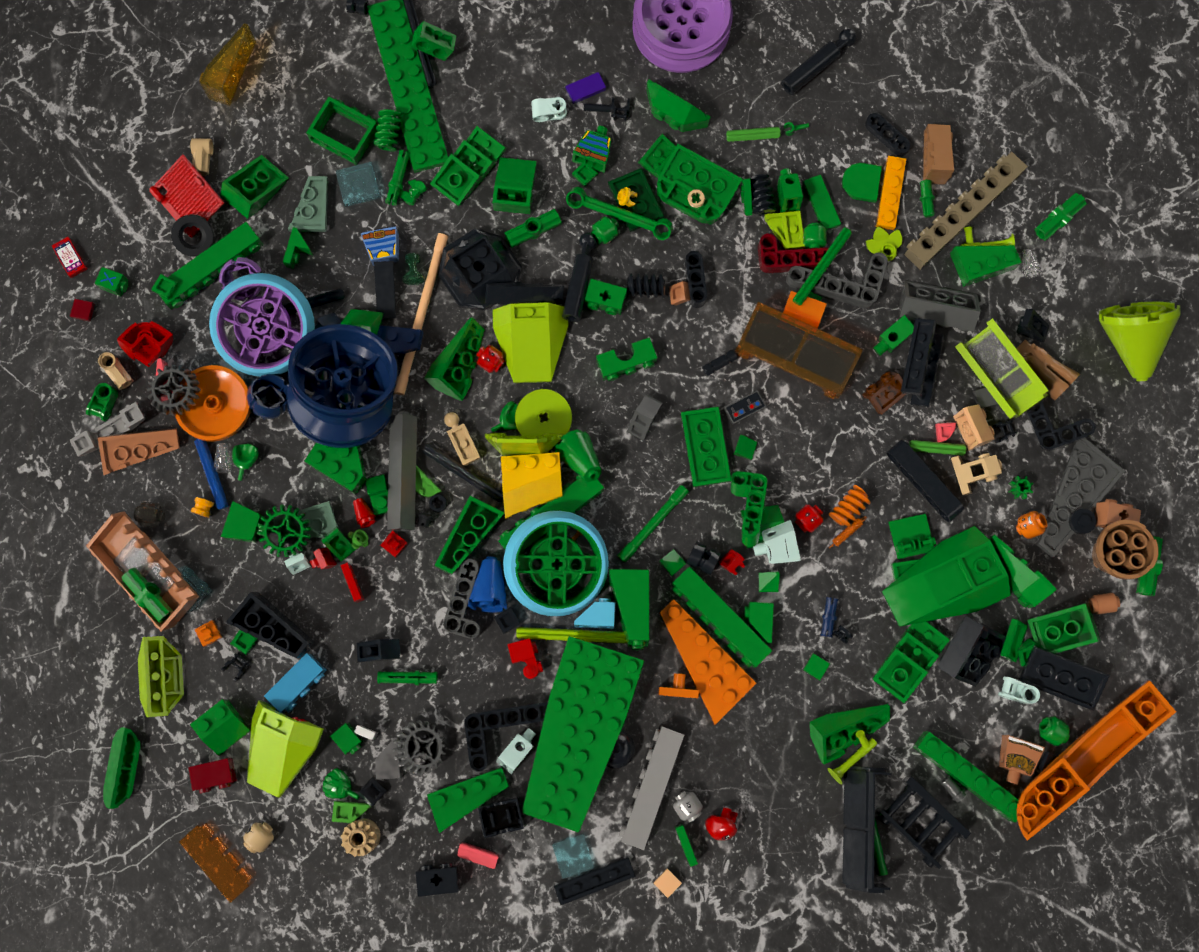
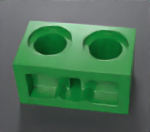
M423 21L414 31L412 47L445 61L454 51L456 35Z

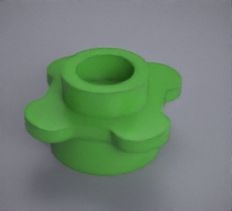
M359 529L348 533V538L354 549L368 546V535L365 531Z

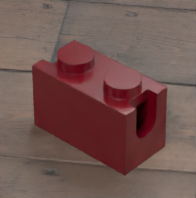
M233 758L188 767L192 791L199 790V794L212 791L211 787L218 785L219 789L231 787V782L237 781Z

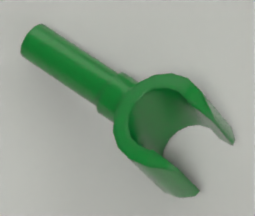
M787 122L784 124V129L791 128V130L786 131L785 134L791 136L794 134V131L809 128V124L793 125V123Z

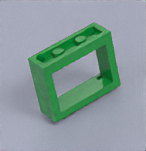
M328 96L306 134L309 140L358 165L375 137V133L378 131L376 130L377 122L375 118H372L370 115L365 116L353 106L350 108L340 99H333ZM333 112L367 128L355 150L321 133Z

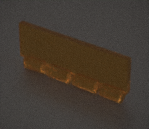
M207 823L201 827L197 825L179 843L229 903H231L249 887L247 882L252 877L244 867L238 872L235 870L240 865V862L231 852L226 856L223 855L228 848L218 836L212 841L210 840L215 833Z

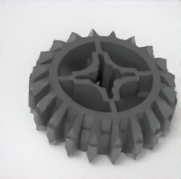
M172 364L171 368H169L167 365H164V371L157 369L159 373L157 376L151 374L154 381H148V384L152 387L147 388V392L151 393L147 397L149 400H153L151 405L156 407L158 412L163 411V414L168 415L170 413L172 416H176L178 412L180 415H183V409L188 412L190 411V404L196 406L193 400L199 399L196 393L201 392V389L196 386L200 382L195 380L197 376L194 373L191 374L189 368L185 369L183 365H179L177 368L175 364ZM178 376L185 378L187 387L180 385ZM160 394L167 395L170 404L164 403Z
M421 720L415 723L409 722L408 727H402L403 733H397L400 739L393 741L395 744H398L397 748H393L394 752H398V755L394 758L395 760L400 759L398 765L399 767L404 766L403 771H410L411 775H424V772L429 774L431 769L438 768L436 763L443 762L440 756L445 755L442 748H445L446 745L442 744L441 741L445 737H439L441 730H435L436 725H429L428 721H423L422 723ZM420 731L426 734L427 737L420 739L416 737L415 733ZM419 757L425 762L419 765L413 762L412 759Z

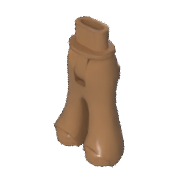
M1026 339L1016 348L1036 375L1044 382L1051 398L1054 400L1080 375L1077 371L1054 359L1043 348L1036 346L1034 343L1031 345Z

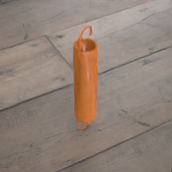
M857 518L850 527H847L832 540L833 544L829 548L834 544L838 547L863 525L862 519Z

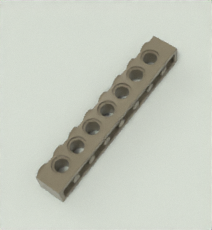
M1013 152L1007 156L1003 155L996 162L998 165L995 168L991 166L983 174L985 177L982 180L978 178L971 185L972 189L969 192L965 190L958 197L960 201L956 204L951 203L945 211L947 213L943 217L939 215L932 222L934 225L930 229L926 227L919 234L921 237L917 241L913 239L906 246L908 250L904 255L919 270L1023 174L1028 166ZM1000 171L1005 172L1006 176L1002 175ZM987 183H991L994 188L989 187ZM974 195H978L981 200L976 199ZM961 207L967 208L968 212H964ZM948 219L954 220L955 224H951ZM935 231L941 232L943 236H938ZM922 243L928 244L930 249L924 248Z

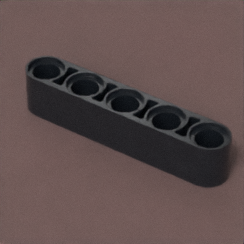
M900 440L886 452L888 458L944 520L951 522L964 511V506L905 441Z

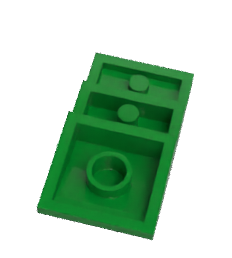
M476 126L468 139L463 140L454 155L451 154L430 185L460 206L483 181L507 148Z
M927 622L911 624L872 679L905 703L927 675V671L937 660L940 652L950 639Z

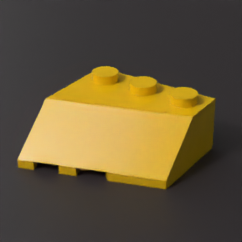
M559 452L501 456L505 519L512 517L516 513L527 511L536 505H542L562 497Z

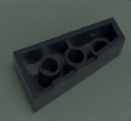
M250 592L225 622L294 658H302L315 644L314 640L259 592Z

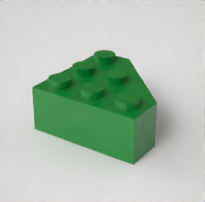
M316 443L304 460L309 466L355 495L367 479L360 446L335 448Z

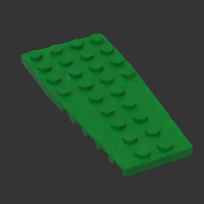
M568 637L550 692L522 810L523 814L575 832L581 831L582 824L588 814L589 807L604 775L614 746L627 719L645 662L644 660L577 638Z

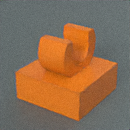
M213 620L194 629L203 647L222 638Z

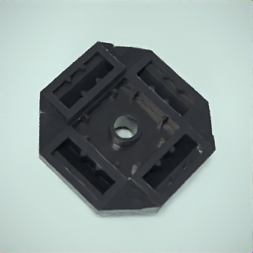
M473 229L443 248L439 278L459 308L485 311L494 305L485 303L486 284L518 282L522 266L502 236ZM478 265L484 266L482 271L475 270Z

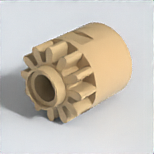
M369 819L356 820L344 828V832L341 835V846L346 849V853H350L354 857L364 856L378 846L381 837L379 827ZM358 833L363 836V842L357 839Z

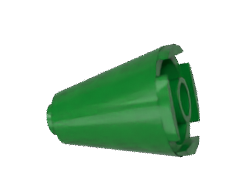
M577 429L563 435L560 444L558 445L557 443L555 446V453L559 452L560 460L588 482L597 480L601 474V467L589 434L586 431L582 432Z

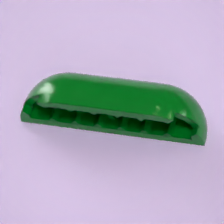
M124 727L117 730L111 745L103 789V800L108 809L118 808L126 799L130 798L133 791L140 752V741L131 729Z

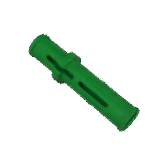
M399 150L392 180L388 184L389 191L385 203L390 205L392 199V206L397 205L399 192L403 189L402 182L410 157L408 151H405L404 155V150Z
M415 670V672L378 671L377 682L378 684H415V686L420 684H437L438 672H420V670Z

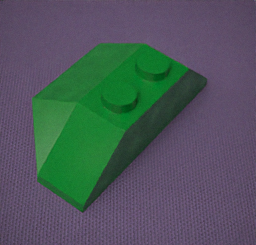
M649 79L647 81L646 91L651 113L657 120H663L672 129L681 132L707 128L711 119L709 115Z

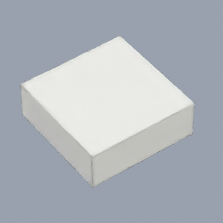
M357 725L354 731L356 734L370 740L376 739L378 732L361 725Z

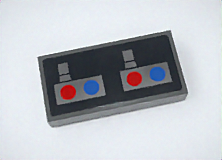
M757 390L724 407V410L732 425L765 409L766 405Z

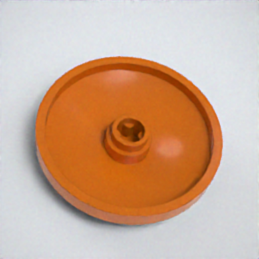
M209 365L193 370L191 374L194 373L197 376L195 380L200 382L196 386L201 389V392L196 393L199 399L193 400L196 406L189 405V412L183 409V415L177 412L175 416L177 422L184 431L199 440L214 442L233 436L244 426L250 415L251 409L247 402V384L237 373L223 366ZM183 378L180 385L187 387V382Z

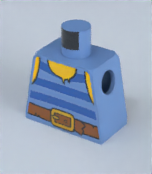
M396 226L361 233L373 266L375 261H399V234Z

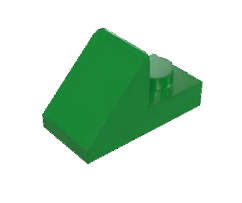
M295 227L292 228L283 259L284 265L290 269H294L295 264H298L300 253L313 255Z
M385 474L366 479L367 493L370 496L375 516L388 513V485Z
M337 526L321 538L323 544L340 561H343L356 550Z

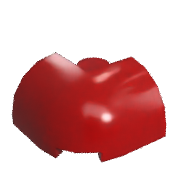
M153 321L138 324L135 322L117 338V342L134 361L137 359L147 367H150L159 357L163 358L173 342V334Z

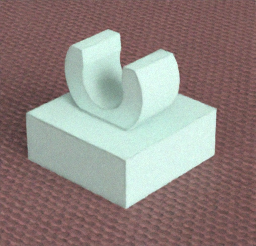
M289 551L290 558L284 561L286 567L293 575L311 567L303 553L299 554L296 552V555L293 556L291 551Z

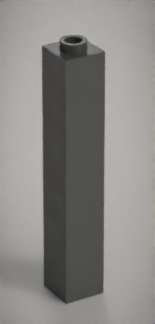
M404 411L390 417L387 530L399 532L415 530L417 417L409 415V412Z

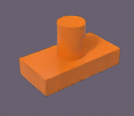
M674 673L673 688L659 687L658 695L697 699L699 697V690L685 689L686 674Z

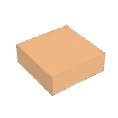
M668 868L653 882L667 898L682 884Z

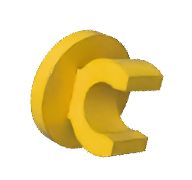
M628 187L621 189L617 196L619 204L628 207L634 206L635 203L630 200V197H637V193L631 191Z

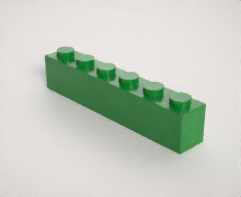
M243 223L168 276V278L176 281L179 285L170 300L162 296L160 297L171 310L179 308L189 297L196 296L203 287L210 286L219 277L225 263L231 259L236 261L238 257L246 258L251 253L258 252L263 243L248 223Z
M578 475L574 483L570 484L569 482L562 487V497L547 502L541 508L537 506L530 512L531 516L526 520L548 511H566L575 514L604 491V487L598 479L588 482ZM525 518L516 522V527L510 531L508 529L499 536L501 539L498 541L504 550L515 530L526 521ZM547 526L531 534L524 542L519 554L525 553L537 541L547 535Z
M690 567L672 583L674 587L672 590L679 597L683 596L687 600L686 604L692 611L697 610L701 614L700 619L706 625L711 624L715 628L713 632L720 639L725 638L729 643L727 646L734 653L738 652L743 657L741 660L747 667L750 668L752 666L756 668L772 652L750 627Z
M923 731L913 745L915 750L1010 822H1017V804L1019 800L931 732Z

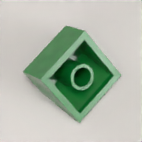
M227 699L220 700L190 724L199 738L218 756L251 731Z

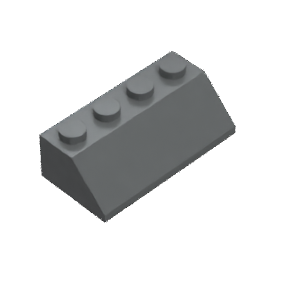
M904 280L899 304V317L905 315L908 320H915L916 318L935 320L936 324L945 328L953 327L961 331L974 332L981 312L977 294Z

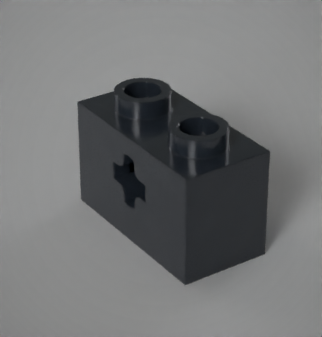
M452 862L440 864L441 867L433 868L432 865L420 866L421 870L415 872L417 896L459 892L458 865L453 866ZM436 874L443 878L439 884H437L436 880H433Z

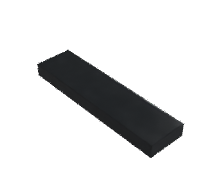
M629 857L556 884L554 889L561 906L634 878L636 875Z

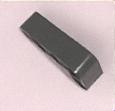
M467 559L461 565L443 622L444 629L447 632L467 639H477L481 634V628L476 622L465 619L469 608L468 600L480 568L473 559ZM471 564L475 568V571H471L469 575L470 578H473L472 581L468 578H462L463 575L467 577L468 570L466 567H470ZM464 582L470 585L467 592L460 591V585ZM457 601L464 603L461 611L454 609V604ZM457 620V628L450 630L448 628L449 621ZM475 625L477 632L472 636L468 635V626Z

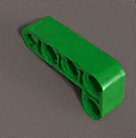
M737 471L731 476V492L735 496L747 497L741 539L745 546L754 547L758 544L767 494V478L758 473Z

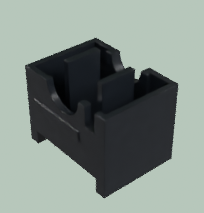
M519 797L478 807L484 838L525 828ZM514 804L517 805V810H518L519 817H517L516 809H515V805H514ZM484 811H486L488 824H486L485 815L483 813Z

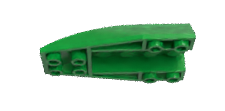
M975 526L937 544L882 591L899 627L978 612L1011 596L1009 577L991 541Z

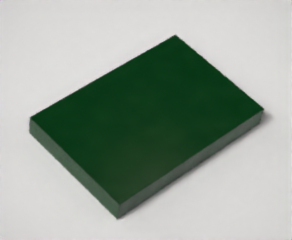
M642 168L608 182V186L619 208L655 221L664 218V214ZM625 187L637 193V197H630V200L635 203L632 207L620 205L617 199L619 191ZM626 222L630 232L642 228Z

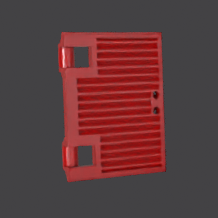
M184 154L149 189L155 199L161 202L176 221L182 216L189 214L199 215L208 221L225 203ZM162 187L167 190L165 195L159 192ZM192 226V228L187 227L183 232L192 238L200 229Z

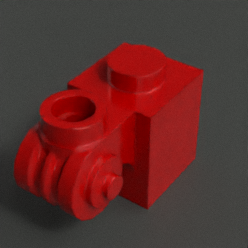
M528 638L507 644L512 664L519 662L527 664L523 669V674L526 678L534 679L539 673L543 672L541 661H536L535 653H538L536 642H532Z

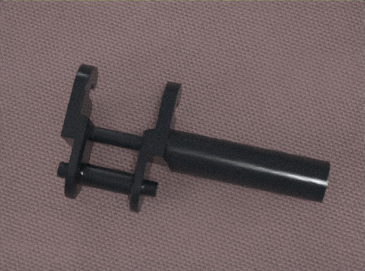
M612 97V105L584 104V111L614 113L611 114L613 121H615V118H624V121H626V118H629V115L626 114H629L630 98H627V106L625 108H616L614 97ZM616 110L625 111V114H616Z

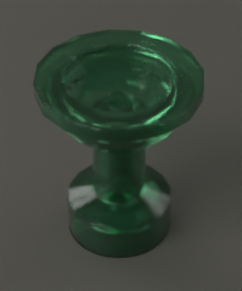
M409 253L405 256V262L409 264V272L405 274L402 281L408 285L422 284L425 281V277L417 271L420 255Z

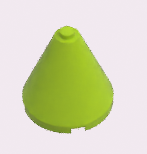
M1171 302L1131 303V306L1120 308V305H1115L1099 311V322L1132 378H1136V381H1147L1149 377H1152L1180 317V305H1177L1176 309L1175 304Z

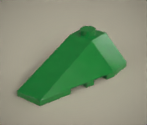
M473 317L465 323L436 358L424 377L436 390L459 401H463L471 386L472 379L470 377L472 369H475L476 366L474 360L476 352L480 349L484 328Z
M885 704L826 714L810 721V737L822 764L824 765L840 758L845 754L844 750L852 744L858 745L860 743L856 737L858 730H863L865 735L867 733L871 735L890 721V706Z

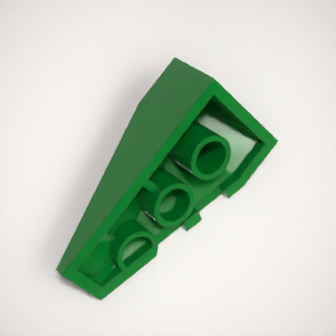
M996 535L988 537L1008 574L1009 585L1018 597L1017 601L1023 607L1033 608L1057 590L1038 570L1036 572L1030 570L1026 560L1015 557L1014 551Z

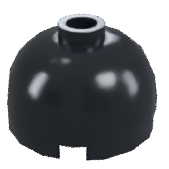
M621 731L607 767L619 769L632 761L635 754V744L627 732Z

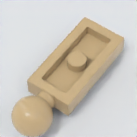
M447 413L444 417V422L448 427L452 428L447 433L463 467L481 459L465 424L458 425L459 416L456 413Z

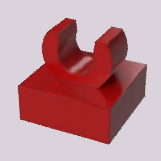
M392 531L380 546L397 558L408 542Z
M319 548L313 552L316 558L310 561L312 568L328 569L337 565L328 548Z
M732 549L718 562L722 568L734 575L738 574L735 571L738 565L742 568L745 567L743 563L745 559L741 554Z

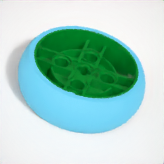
M566 511L543 512L523 522L512 534L506 546L503 561L505 579L514 597L529 610L546 616L570 615L588 606L602 590L609 566L607 549L597 529L586 519ZM547 526V536L537 541L529 554H519L528 537L538 529ZM567 526L576 529L585 536L592 548L593 554H584L578 543L567 536ZM555 539L561 540V546L558 549H553L552 542ZM537 558L541 559V566L539 568H533V560ZM555 559L561 562L560 565H557V568L551 565L552 562H555ZM574 559H579V567L573 569L571 562ZM518 573H529L532 581L539 588L546 591L545 601L536 598L528 592L522 584ZM583 573L592 574L585 588L576 596L566 600V591L579 582ZM555 578H559V587L552 588V580Z

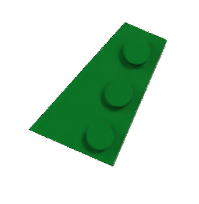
M1015 245L955 246L950 252L963 287L1015 270L1022 263Z

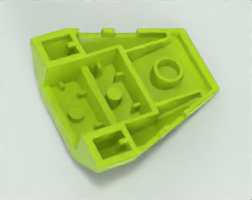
M506 433L485 434L488 442L502 456L548 453L563 436L560 433H544L542 436H506Z

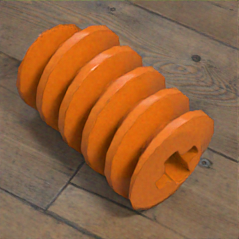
M853 485V489H850L848 495L843 497L844 501H840L838 506L833 508L834 512L829 513V516L839 525L850 527L851 524L848 520H856L853 514L860 516L861 513L858 509H866L863 503H871L868 495L859 486Z

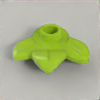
M878 226L873 234V239L866 241L867 249L873 254L878 252L885 254L884 251L887 250L890 252V255L885 254L888 261H891L896 257L897 249L902 244V235L899 230L889 235Z

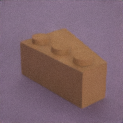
M928 124L924 130L923 180H931L932 184L945 185L954 172L953 133L951 132L950 125Z

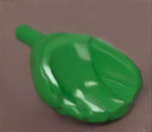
M510 401L504 406L499 419L501 423L491 428L493 433L502 427L505 430L517 429L515 412L518 404Z
M253 444L236 445L233 448L232 460L235 466L240 468L238 480L240 481L243 480L244 470L252 467L259 456L258 448Z
M335 768L325 777L322 788L326 797L341 799L350 795L357 800L360 798L357 793L351 791L350 778L341 769Z

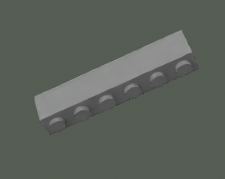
M662 726L660 730L656 729L652 739L656 741L653 749L649 748L646 756L649 762L646 768H642L639 776L642 782L640 787H635L632 796L636 799L633 806L629 805L626 817H628L627 824H622L619 836L622 837L621 842L642 850L645 849L684 734Z

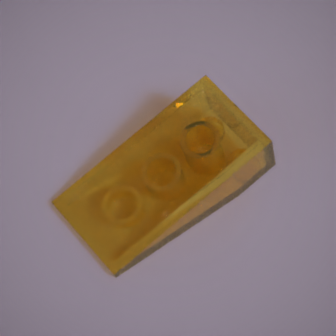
M244 23L200 75V85L210 100L230 106L256 44L248 24Z

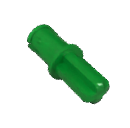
M922 180L919 182L921 189L920 201L922 202L923 216L929 218L934 216L933 200L935 196L932 193V181Z

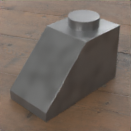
M399 737L394 738L375 759V763L372 764V774L376 775V780L402 778V767L398 765L400 759L395 760L394 758L398 755V752L393 751V748H397L398 745L393 741L399 740Z

